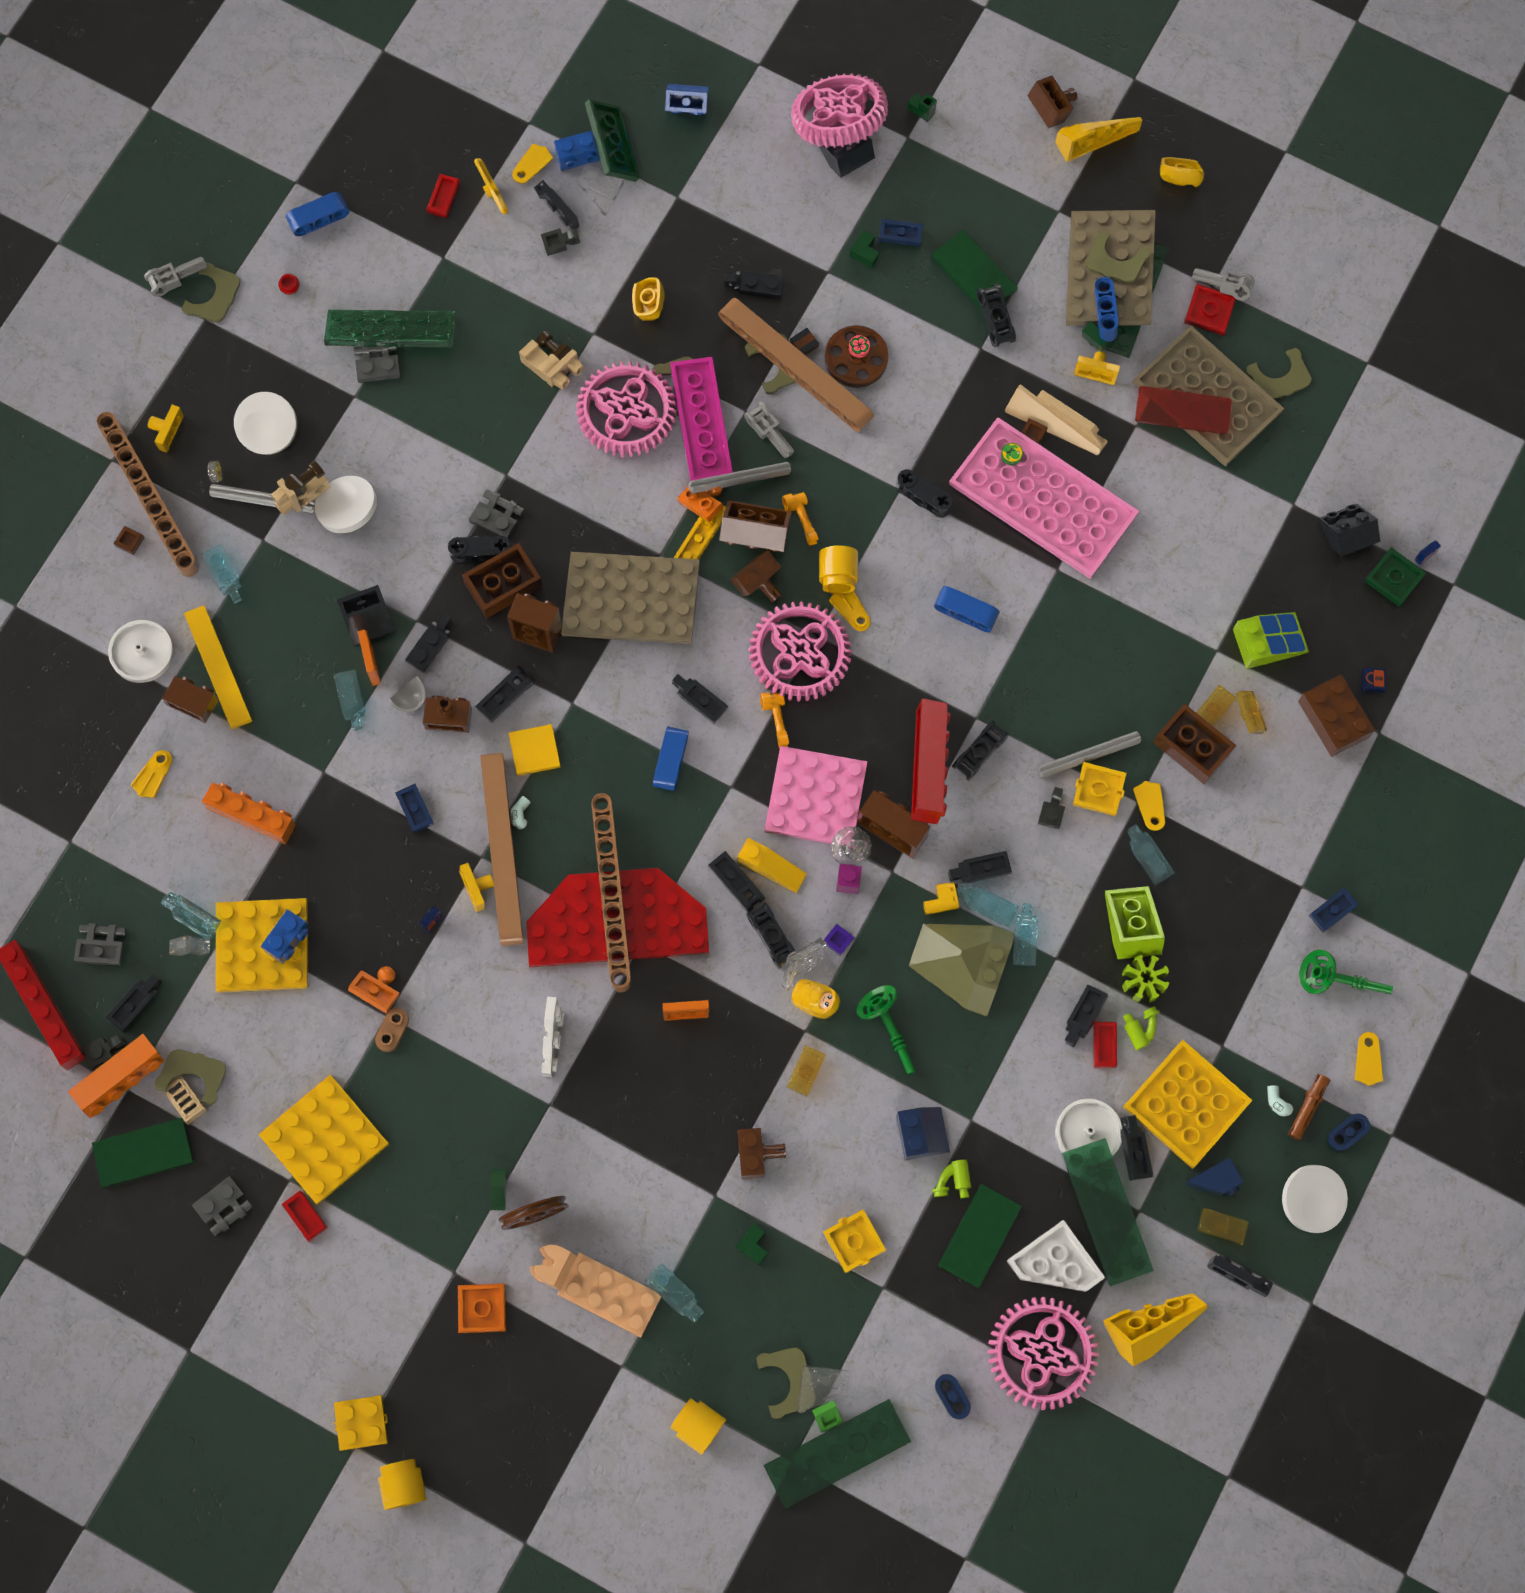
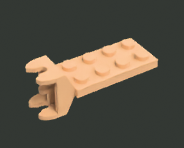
M546 1245L539 1249L545 1258L542 1262L543 1265L530 1266V1272L536 1280L559 1290L558 1296L640 1338L642 1337L662 1296L661 1294L580 1252L576 1256L558 1245Z

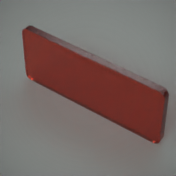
M1140 386L1138 389L1135 421L1159 426L1227 434L1232 401L1226 397Z

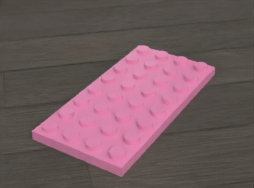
M1000 418L994 421L949 481L950 486L1089 579L1092 578L1139 513V510ZM1008 443H1016L1023 450L1022 459L1017 465H1007L1001 459L1002 448Z

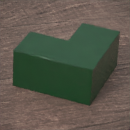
M915 93L908 101L907 109L928 122L935 114L937 100L928 93L924 97Z
M863 230L850 249V256L870 268H873L879 259V252L871 248L875 236Z
M1091 321L1082 330V337L1101 352L1112 342L1102 340L1098 327ZM1107 326V327H1105V328H1106V329H1111V328H1113V327Z
M492 1169L490 1180L491 1210H505L506 1169Z
M753 1223L736 1245V1248L757 1265H760L768 1252L757 1245L765 1231Z

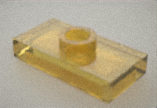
M1219 684L1196 713L1214 727L1237 697Z
M1241 690L1235 693L1241 709V717L1246 723L1249 734H1263L1267 732L1254 692Z
M805 1045L786 1088L807 1097L826 1054Z
M1203 1208L1197 1231L1242 1245L1249 1222Z

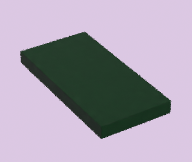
M588 99L585 102L604 175L636 182L640 179L620 106Z
M961 230L931 253L932 259L980 310L981 306L976 295L977 289L982 288L984 290L993 287L994 284H999L1003 291L1004 301L1018 290V287L964 230Z
M183 1118L92 1142L102 1188L194 1163Z
M980 1184L938 1267L979 1289L1022 1206Z

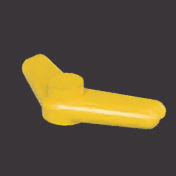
M476 158L474 163L486 184L483 186L488 198L493 197L500 212L506 215L509 212L507 205L483 160Z

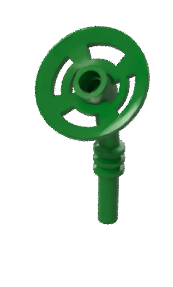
M1319 949L1310 952L1300 966L1299 979L1301 986L1311 994L1325 992L1335 981L1351 985L1352 988L1357 987L1358 990L1362 988V991L1368 989L1392 995L1393 986L1369 981L1366 977L1363 979L1362 976L1358 978L1357 975L1352 977L1336 973L1335 959L1325 950ZM1325 956L1328 958V961L1323 959L1318 960L1317 957ZM1312 964L1314 967L1312 968L1311 977L1307 978L1308 968ZM1314 984L1316 986H1322V988L1314 989L1311 986Z
M890 985L878 987L861 999L856 1012L862 1019H872L881 1016L892 1038L890 1039L891 1043H893L892 1046L896 1047L894 1049L895 1052H898L907 1075H911L916 1071L906 1050L907 1044H904L903 1035L899 1034L888 1012L897 998V991ZM866 1007H867L866 1010H867V1013H868V1014H864V1010H865Z

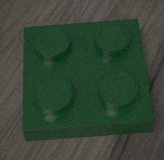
M1391 547L1364 582L1400 607L1426 572Z

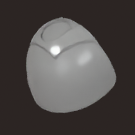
M416 676L388 701L402 712H416L425 704V699L427 698L426 688L423 682Z

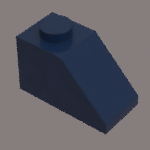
M1228 1158L1193 1177L1186 1183L1189 1187L1218 1196L1224 1193L1230 1196L1240 1190L1238 1186L1244 1183L1231 1159Z

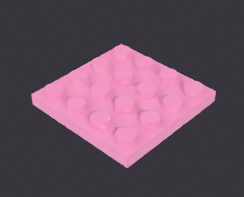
M780 746L764 832L852 848L867 761Z

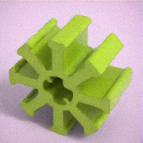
M1139 955L1132 962L1136 969L1130 967L1129 964L1124 969L1122 976H1128L1133 980H1126L1122 988L1124 992H1127L1128 989L1137 987L1138 990L1132 998L1136 1002L1143 998V991H1146L1149 998L1148 1002L1151 1003L1159 997L1155 989L1164 993L1168 988L1169 982L1161 981L1158 978H1165L1169 970L1167 966H1164L1163 969L1154 971V965L1159 960L1154 955L1148 960V967H1145L1142 960L1143 956ZM1144 975L1148 976L1147 983L1143 982Z

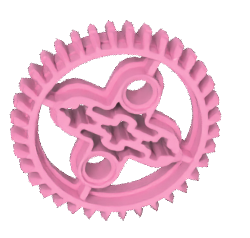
M844 73L842 76L836 74L834 77L828 76L827 79L821 78L819 82L814 81L812 86L807 85V90H801V94H798L797 99L794 100L791 111L793 127L801 139H805V142H811V145L817 144L818 147L825 145L826 148L829 146L834 148L836 146L843 147L847 144L851 146L854 142L859 143L861 139L866 140L867 136H873V132H877L878 128L883 126V122L886 121V116L888 115L887 96L878 82L868 79L867 76L861 77L860 74L854 76L853 73L850 75ZM868 99H870L875 104L871 111L865 116V113L863 112L866 108L865 103ZM814 106L816 109L813 113L814 118L811 122H808L805 116Z
M621 361L618 367H616L614 362L610 369L605 365L604 372L598 369L597 376L591 374V381L586 380L585 387L581 388V394L578 395L579 402L576 403L578 409L576 414L579 417L578 424L581 425V431L585 432L586 439L591 438L590 443L592 445L597 443L598 450L604 447L606 454L610 450H612L613 456L620 452L622 458L625 456V453H629L630 457L633 456V452H637L640 456L641 450L648 453L650 446L656 449V442L662 444V437H668L667 431H672L671 424L675 423V395L672 393L671 386H668V381L662 380L661 373L656 375L655 369L649 372L647 365L642 369L639 362L636 364V367L632 366L631 361L628 363V366H624V362ZM631 378L623 386L621 392L608 387L598 390L601 386L614 379ZM644 381L652 385L662 398L664 406L662 418L658 417V412L653 406L645 403L648 388ZM633 389L640 390L639 393H631ZM591 400L595 402L596 408L601 413L608 416L605 423V432L609 437L601 434L591 421L589 413ZM621 425L622 428L616 430L613 428V426ZM632 426L643 431L656 428L644 438L635 441H620L629 434Z
M802 601L797 607H795L794 602H791L790 608L784 603L782 606L783 610L776 606L775 614L769 611L767 613L768 618L762 617V624L757 623V630L752 632L754 638L750 639L752 646L749 647V652L752 654L749 655V660L754 661L751 663V668L756 669L754 675L761 676L759 682H766V689L773 687V694L780 691V696L788 694V700H792L793 696H797V701L799 702L801 701V696H805V700L809 701L810 695L817 699L818 692L825 696L826 689L832 691L833 685L838 686L840 683L839 679H844L845 674L843 672L848 671L847 664L851 662L849 656H851L852 651L848 649L851 647V642L847 641L849 634L844 633L846 631L845 626L839 627L841 624L840 619L833 621L835 618L834 613L827 616V608L821 612L820 605H817L814 609L811 602L808 603V607H804ZM792 617H807L821 622V624L815 622L808 624L800 633L787 624L778 625L777 623ZM826 628H829L833 633L838 645V659L832 672L829 671L830 663L828 658L820 651L827 641L828 634ZM768 631L772 632V644L781 652L773 662V675L766 668L762 656V646ZM811 633H817L820 635V637L818 639H812L809 635ZM780 636H782V637L788 636V639H786V638L780 639ZM787 663L791 668L783 670L780 665ZM800 670H803L812 678H825L809 686H792L778 680L791 679Z
M1034 1297L1031 1299L1032 1305L1029 1306L1028 1301L1023 1300L1024 1308L1022 1309L1016 1303L1014 1305L1016 1313L1010 1308L1007 1309L1006 1312L1010 1317L1007 1318L1005 1315H1001L1000 1319L1004 1324L995 1323V1327L1000 1331L991 1332V1335L997 1338L988 1342V1344L995 1346V1349L988 1350V1354H995V1358L989 1359L988 1363H996L997 1366L991 1369V1373L999 1372L1000 1375L995 1377L994 1380L997 1382L1003 1379L1005 1383L1000 1385V1389L1002 1390L1008 1386L1010 1390L1007 1391L1006 1395L1009 1397L1013 1392L1017 1395L1014 1397L1015 1402H1018L1022 1397L1024 1398L1023 1406H1027L1030 1400L1032 1401V1409H1036L1037 1402H1039L1041 1410L1046 1409V1403H1049V1407L1052 1410L1055 1409V1401H1057L1058 1406L1061 1408L1064 1406V1398L1070 1404L1073 1402L1071 1394L1076 1399L1080 1397L1077 1389L1082 1392L1087 1390L1082 1384L1083 1382L1086 1384L1092 1383L1087 1374L1094 1376L1096 1372L1091 1370L1090 1366H1098V1362L1091 1361V1357L1099 1356V1353L1091 1352L1092 1348L1098 1347L1097 1343L1090 1344V1340L1096 1336L1095 1334L1087 1335L1086 1331H1089L1092 1327L1091 1325L1085 1328L1082 1326V1323L1086 1321L1085 1317L1079 1321L1076 1319L1080 1314L1078 1310L1072 1315L1069 1313L1072 1309L1071 1305H1068L1065 1310L1062 1309L1063 1301H1059L1058 1305L1054 1306L1055 1299L1051 1298L1049 1305H1047L1046 1298L1042 1297L1040 1304H1038L1037 1299ZM1034 1312H1049L1053 1314L1052 1317H1047L1040 1321L1035 1334L1018 1330L1010 1336L1007 1335L1010 1327L1027 1314ZM1060 1317L1066 1319L1076 1329L1081 1338L1084 1350L1082 1365H1080L1078 1355L1073 1350L1062 1346L1065 1327L1060 1321ZM1047 1325H1053L1056 1328L1057 1334L1055 1337L1047 1336L1045 1332ZM1041 1338L1044 1342L1036 1344L1030 1340L1036 1341ZM1024 1339L1023 1344L1027 1345L1028 1348L1019 1350V1345L1014 1341ZM1004 1342L1007 1343L1008 1351L1012 1356L1024 1361L1021 1379L1027 1387L1026 1390L1019 1387L1006 1371L1002 1356ZM1050 1343H1055L1054 1348L1059 1352L1054 1351ZM1046 1348L1045 1352L1049 1354L1048 1356L1050 1357L1046 1356L1043 1359H1041V1354L1038 1353V1351L1036 1350ZM1024 1353L1034 1356L1033 1360L1037 1364H1031L1032 1358L1028 1355H1025ZM1068 1357L1067 1361L1071 1363L1072 1366L1068 1365L1065 1368H1063V1363L1060 1362L1059 1359ZM1046 1363H1051L1053 1365H1056L1057 1367L1049 1366L1045 1369V1367L1042 1365ZM1032 1369L1040 1372L1041 1379L1039 1382H1033L1030 1379L1029 1372ZM1079 1371L1076 1380L1059 1393L1052 1395H1037L1033 1393L1034 1390H1039L1046 1386L1051 1373L1066 1377Z

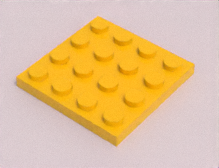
M307 898L216 902L217 993L308 988V934L303 941L298 943L294 954L284 964L265 953L260 947L287 909L305 920L308 924Z
M1182 1039L1127 1101L1123 1108L1129 1114L1135 1115L1137 1121L1193 1169L1252 1102V1099Z
M331 1074L258 1134L317 1205L389 1145Z

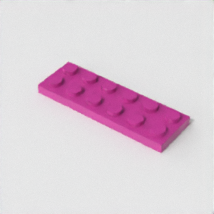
M712 357L670 362L690 481L733 473Z

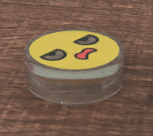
M218 460L208 463V475L212 483L222 481V471Z

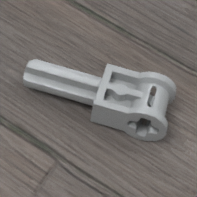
M198 257L175 268L172 263L147 271L144 278L152 288V295L158 297L182 286L180 279L205 269L207 264L203 257Z
M1196 268L1192 275L1193 280L1220 287V293L1231 295L1241 301L1249 298L1251 289L1255 285L1254 277L1247 273L1237 274L1226 271L1224 276Z
M760 402L758 407L751 412L744 413L745 420L762 440L767 437L785 459L793 455L794 449L777 430L780 423L763 402Z

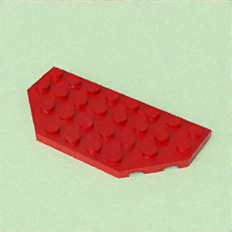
M659 868L619 871L629 960L709 954L706 907ZM614 871L603 872V873L606 874V875H610V874L614 873ZM599 872L568 875L526 921L529 967L608 961ZM609 888L605 894L612 897L617 894V890ZM611 910L607 916L614 919L619 916L620 912ZM616 931L610 935V938L614 941L622 937V934ZM618 953L612 957V960L620 961L624 960L625 957Z

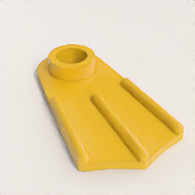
M536 144L530 146L512 172V178L515 182L521 184L528 182L553 160V156L549 153L547 147ZM519 174H524L525 177L520 178V177H518V175H519Z
M852 591L845 594H833L829 602L853 629L860 632L867 630L871 623L870 617L856 593ZM862 618L865 620V622L863 624L857 623V619Z
M165 750L155 752L131 783V787L137 792L139 797H156L172 764L171 754ZM164 756L165 761L159 763L158 758Z
M1144 781L1139 786L1133 788V792L1146 827L1152 831H1158L1165 824L1161 786L1159 783ZM1151 819H1157L1159 823L1153 825Z
M1365 1032L1358 1039L1354 1080L1367 1086L1383 1081L1379 1039L1372 1032ZM1366 1038L1372 1042L1370 1047L1365 1045Z

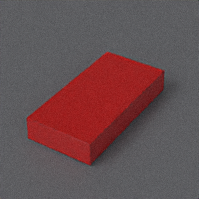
M444 174L439 175L427 206V213L444 218L448 217L460 185V179Z
M1094 1022L1093 1068H1117V1022Z
M301 1190L282 1203V1206L308 1242L328 1229Z

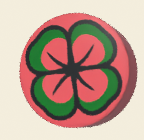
M857 335L850 340L849 352L852 356L862 358L869 353L870 342L866 337Z

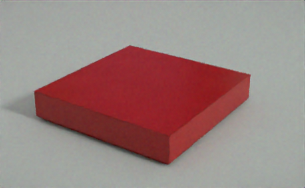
M1196 284L1184 323L1224 336L1236 299L1231 295L1220 293L1218 290Z

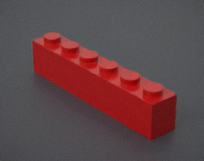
M922 699L916 710L911 820L937 825L941 816L944 817L946 814L947 804L944 803V798L947 794V785H944V781L948 775V767L945 766L949 755V749L946 748V744L950 735V731L947 730L950 721V713L947 712L948 703Z
M13 940L1 947L0 962L60 1066L69 1070L87 1059L23 946L16 940Z

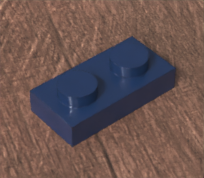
M882 219L879 242L920 247L923 224Z
M416 784L395 792L413 833L434 825Z
M1343 888L1314 910L1309 917L1324 933L1359 904Z

